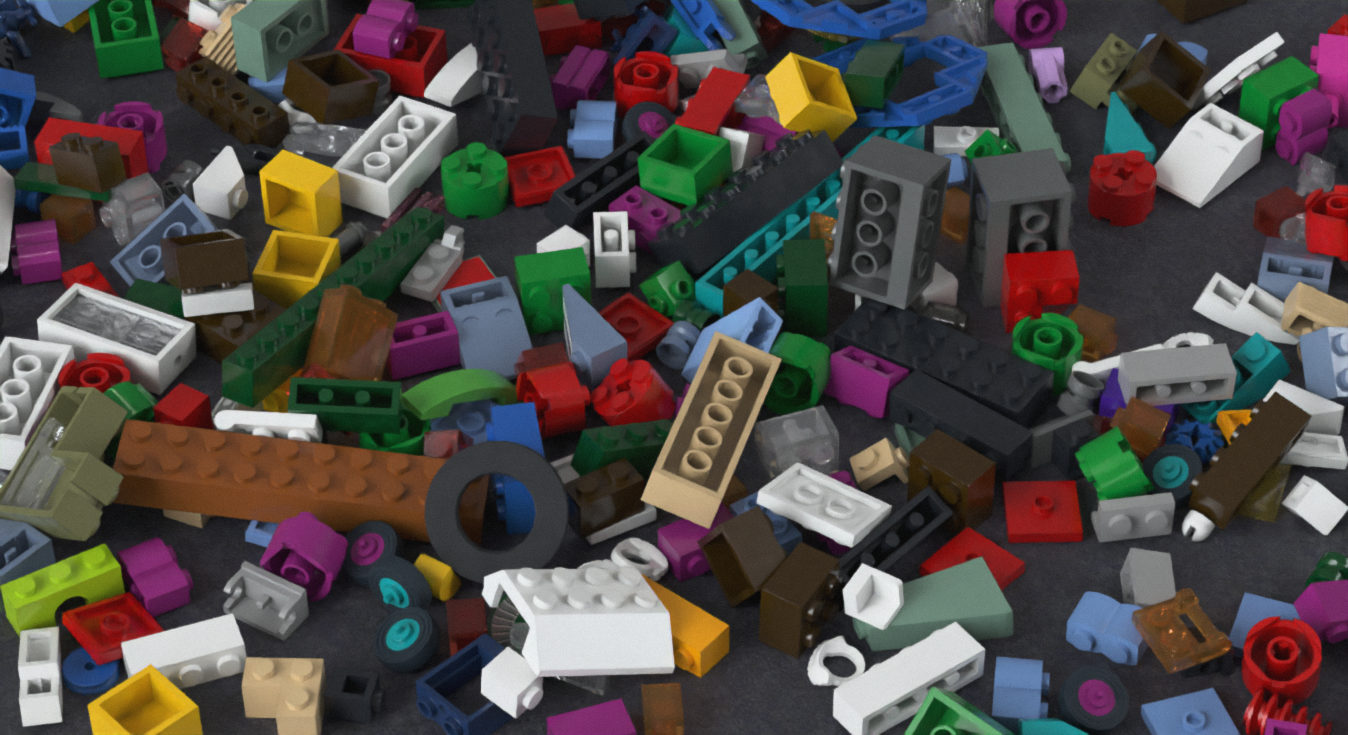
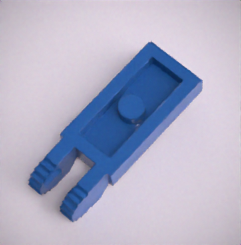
M670 0L697 39H700L708 50L724 49L720 41L712 35L715 30L728 41H732L736 37L735 31L731 25L724 21L725 17L712 0Z

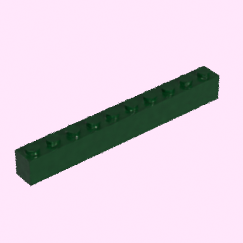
M415 207L222 360V397L254 408L401 287L400 283L435 239H443L445 216L433 213L427 208Z

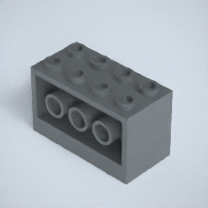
M874 135L867 143L861 145L850 158L844 160L840 170L843 185L836 200V209L839 210L838 221L835 223L831 235L832 240L835 241L834 249L827 263V270L830 271L829 285L905 310L932 283L952 159Z
M1053 148L972 159L966 266L983 308L1000 306L1004 254L1071 250L1068 232L1073 230L1071 204L1076 201V193L1073 183H1068L1066 179L1064 162L1058 160Z

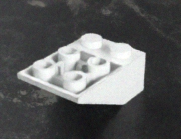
M1209 103L1188 120L1155 164L1154 168L1157 172L1156 185L1201 208L1260 162L1264 131Z

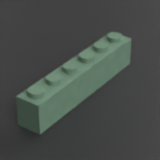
M1013 42L977 47L987 52L988 66L980 87L1003 139L1009 140L1018 152L1053 148L1058 160L1064 162L1066 174L1071 171L1069 154L1064 153L1062 150L1060 135L1055 133L1052 128L1050 113H1045L1043 109L1042 96L1040 93H1036L1034 89L1032 74H1027L1025 70L1023 55L1018 54Z

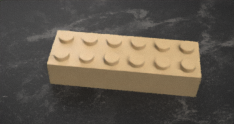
M715 331L655 463L642 495V501L710 529L779 367L781 358Z

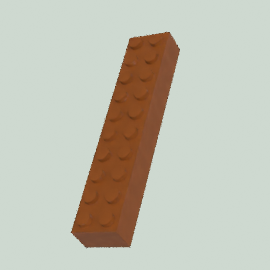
M126 419L113 470L124 478L118 486L119 493L112 503L279 524L287 518L297 517L300 512H309L315 515L318 521L335 531L350 532L356 526L365 522L382 521L392 526L402 539L431 542L425 524L426 496L434 476L449 459ZM490 475L481 476L468 486L462 495L459 508L462 528L470 540L481 546Z

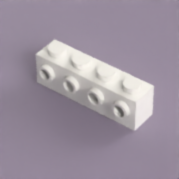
M957 622L943 629H938L929 637L913 646L905 647L897 655L882 663L873 665L865 673L852 680L844 681L838 688L834 689L833 717L852 735H879L916 714L932 686L955 692L983 676L985 648Z

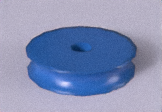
M83 647L77 648L68 654L62 662L61 672L64 683L72 692L82 695H95L104 692L112 687L119 678V660L117 659L98 666Z

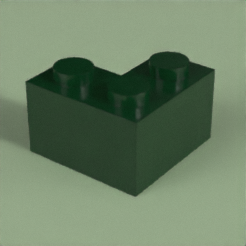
M783 240V254H776V274L783 275V277H778L777 285L778 298H784V303H778V316L783 320L785 332L807 337H827L828 278L825 240Z

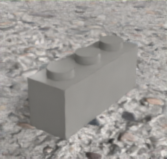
M1223 343L1121 353L1117 380L1128 409L1233 399L1237 372L1227 345Z

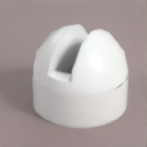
M1194 510L1189 511L1182 523L1184 536L1188 537L1193 532L1192 541L1194 542L1203 541L1215 528V525L1208 518Z

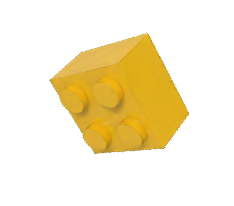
M790 52L765 77L770 89V95L779 113V120L783 127L790 131L800 133L807 129H810L811 132L825 130L831 141L834 142L857 120L838 68Z
M282 149L259 171L265 223L287 232L328 237L343 223L338 170Z
M273 230L252 273L254 290L288 309L341 267L339 239Z
M151 664L87 705L93 735H203L199 706Z

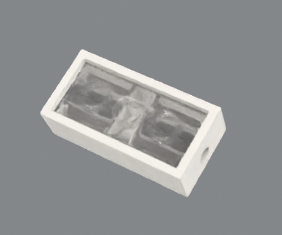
M74 283L37 319L39 341L72 345L77 363L86 360L87 354L100 352L116 355L124 361L125 366L129 369L133 385L139 383L147 391L158 395L197 357L195 323L78 283Z

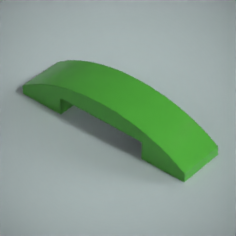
M473 368L440 374L419 383L402 394L403 404L420 420L449 416L452 404L485 399H493L500 406L524 403V400L517 402L516 385L507 377L491 370Z

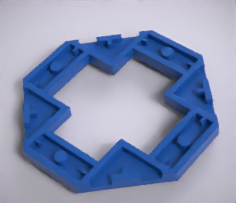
M751 0L760 9L767 11L782 24L789 27L876 40L885 39L924 25L927 16V0H889L892 2L891 4L858 14L839 0L817 7L811 6L804 0Z
M937 35L936 38L926 42H920L919 36L894 37L893 43L905 44L904 67H909L914 64V61L924 57L948 67L934 73L935 85L940 88L900 104L888 100L883 109L854 105L853 109L857 120L848 128L924 126L932 123L938 117L959 112L960 108L972 104L988 66L987 52L952 35ZM863 38L812 58V60L838 68L841 75L843 72L846 73L849 62L855 59L856 51L861 50L866 40L876 41V39Z

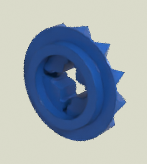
M1183 419L1180 425H1171L1169 433H1166L1165 445L1180 444L1189 447L1199 455L1204 464L1211 461L1217 450L1223 447L1224 441H1222V431L1214 430L1212 423L1204 425L1200 423L1199 419L1194 423ZM1192 437L1199 438L1196 446H1192Z

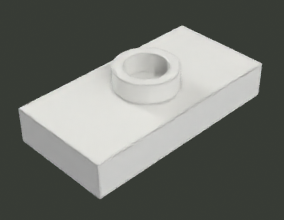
M934 126L933 154L941 156L958 153L960 157H967L964 151L987 129L999 136V128Z
M1304 432V435L1280 463L1345 470L1348 456L1342 436Z

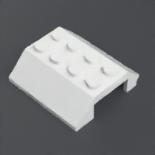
M562 567L555 569L521 568L501 570L484 577L482 596L491 608H497L502 592L505 591L529 625L530 630L522 650V655L537 677L673 673L675 665L670 613L637 569L631 567H622L621 569H600L597 567H590L588 569H566Z

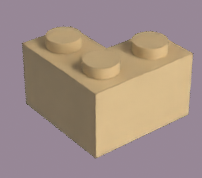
M246 657L241 685L246 717L276 718L278 735H321L325 709L324 693L327 688L324 659Z

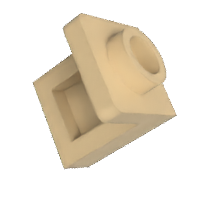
M887 438L849 458L857 484L863 491L894 474L904 484L908 483L909 473L907 467H909V458L901 447L896 449Z

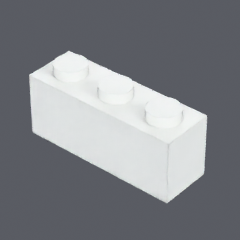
M233 613L121 643L128 678L151 664L178 689L242 673L245 668V644Z

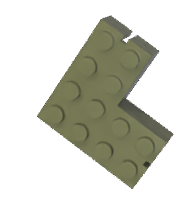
M62 386L0 488V519L26 522L48 537L86 541L99 528V518L103 513L101 511L102 507L110 505L116 499L119 493L118 486L124 478L121 474L103 463V460L105 458L104 451L108 444L121 432L124 425L123 419L128 411L94 387Z

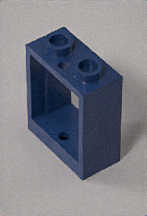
M484 633L417 680L416 705L420 713L427 719L432 718L442 726L447 735H490L513 719V716L492 701L468 717L445 699L479 675L482 669L505 648Z

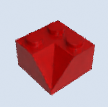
M1073 250L1004 254L1000 308L1006 333H1013L1016 324L1025 317L1031 316L1030 320L1041 318L1042 313L1060 315L1069 306L1077 304L1080 277Z

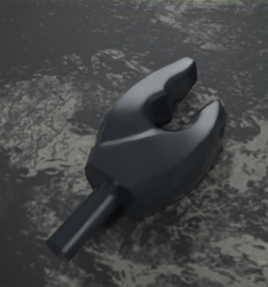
M260 144L236 145L234 148L243 173L248 175H260L259 171L279 153L272 148ZM212 147L211 155L218 156L223 149Z

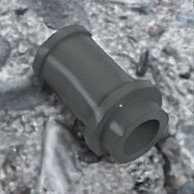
M361 222L348 223L346 229L334 237L339 239L340 258L356 246L362 247L366 244L369 232Z

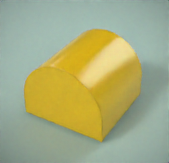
M420 554L414 563V566L427 580L432 596L442 601L452 598L461 585L459 578L450 566L426 554Z

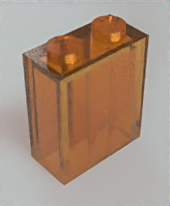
M341 285L338 289L324 290L303 369L323 379L381 381L398 314L385 308L386 304L384 302L361 295V290L351 285Z

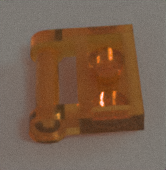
M1190 588L1180 590L1174 598L1133 611L1132 623L1169 674L1226 654L1232 646L1228 636L1224 632L1217 630L1199 606V598ZM1186 613L1206 639V642L1199 644L1179 615Z

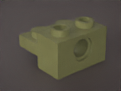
M1110 33L1085 66L1069 92L1094 109H1097L1101 102L1109 107L1111 93L1116 92L1123 104L1126 103L1132 115L1138 104L1129 99L1119 88L1134 61L1132 58L1138 50L1113 33Z

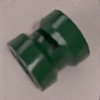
M687 299L676 309L672 322H689L701 333L704 328L717 322L721 317L712 310H703V307L698 302Z
M1336 552L1323 554L1316 565V570L1312 571L1306 581V589L1311 583L1348 579V558Z

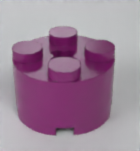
M996 0L993 14L997 25L1015 43L1025 49H1037L1053 41L1051 37L1057 30L1062 31L1067 19V8L1062 0Z
M138 101L123 102L115 105V111L106 115V111L102 113L98 119V125L143 131L149 174L157 172L160 169V163L167 155V142L162 113L159 110L158 113L152 110L150 104Z
M300 512L297 517L287 518L277 526L260 560V567L263 565L264 570L306 589L307 597H310L308 602L318 601L329 593L345 560L348 542L344 536L337 534L329 526L318 521L317 517L312 513Z

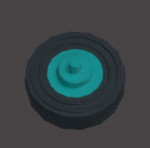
M1180 444L1164 445L1153 450L1144 459L1142 464L1145 476H1149L1155 490L1146 495L1171 492L1175 501V508L1188 505L1193 493L1189 489L1190 484L1200 471L1206 473L1199 455L1189 447Z
M395 555L385 556L369 571L368 581L370 588L377 600L387 610L393 613L406 607H419L425 610L430 605L432 593L427 580L413 564L404 558Z
M406 607L397 610L388 616L378 627L373 639L374 652L384 667L395 673L414 671L430 661L438 650L441 641L440 627L429 612L419 607Z

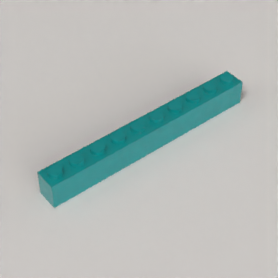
M925 125L878 127L846 154L842 161L844 162L846 158H850L861 145L867 143L874 135L924 150ZM841 167L753 233L695 282L696 302L701 304L703 310H712L719 314L722 319L723 285L746 269L774 284L775 276L777 275L776 254H783V240H825L832 234L839 214V210L836 209V200L843 185V179L840 177Z

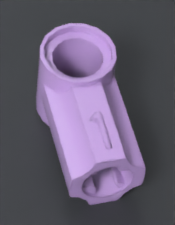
M1062 47L1029 49V73L1035 77L1038 92L1047 103H1058L1061 98L1067 96L1068 90L1064 75V53Z

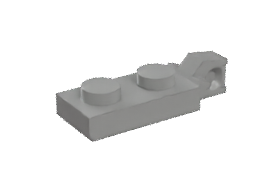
M451 225L445 231L442 240L435 239L400 283L401 293L431 302L434 301L463 262L464 228Z

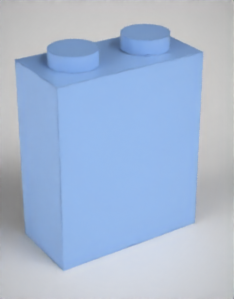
M758 297L702 330L681 375L692 384L715 331L769 353L783 320Z

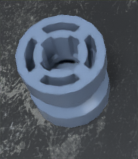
M686 321L673 323L667 332V336L660 341L656 348L658 359L669 368H684L701 334L700 331Z

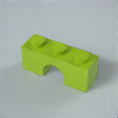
M105 543L0 586L6 616L19 637L20 631L56 627V610L69 598L81 596L88 605L125 593L121 567Z

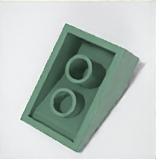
M255 0L231 17L237 69L266 83L288 67L289 59L299 58L329 35L325 0Z

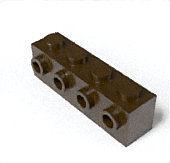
M204 57L176 73V93L180 101L198 111L202 117L208 118L218 125L225 133L235 137L242 145L260 144L273 149L290 139L288 113L209 58Z
M1276 391L1267 402L1261 399L1249 415V418L1252 420L1247 425L1239 424L1229 439L1231 445L1227 449L1220 447L1209 463L1212 466L1207 473L1200 471L1189 486L1193 493L1188 506L1204 515L1222 530H1225L1304 435L1312 415Z

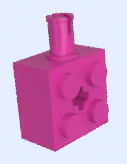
M1320 33L1318 46H1311L1309 65L1310 69L1319 75L1317 90L1331 100L1332 116L1327 128H1348V36Z

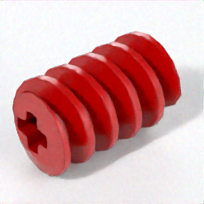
M1259 687L1245 711L1243 726H1246L1247 735H1258L1259 733L1260 735H1265L1267 718L1306 724V735H1330L1333 721H1330L1325 727L1321 726L1322 713L1317 712L1311 720H1308V707L1302 706L1296 714L1292 713V700H1288L1282 708L1278 707L1279 695L1276 693L1268 701H1264L1265 688Z

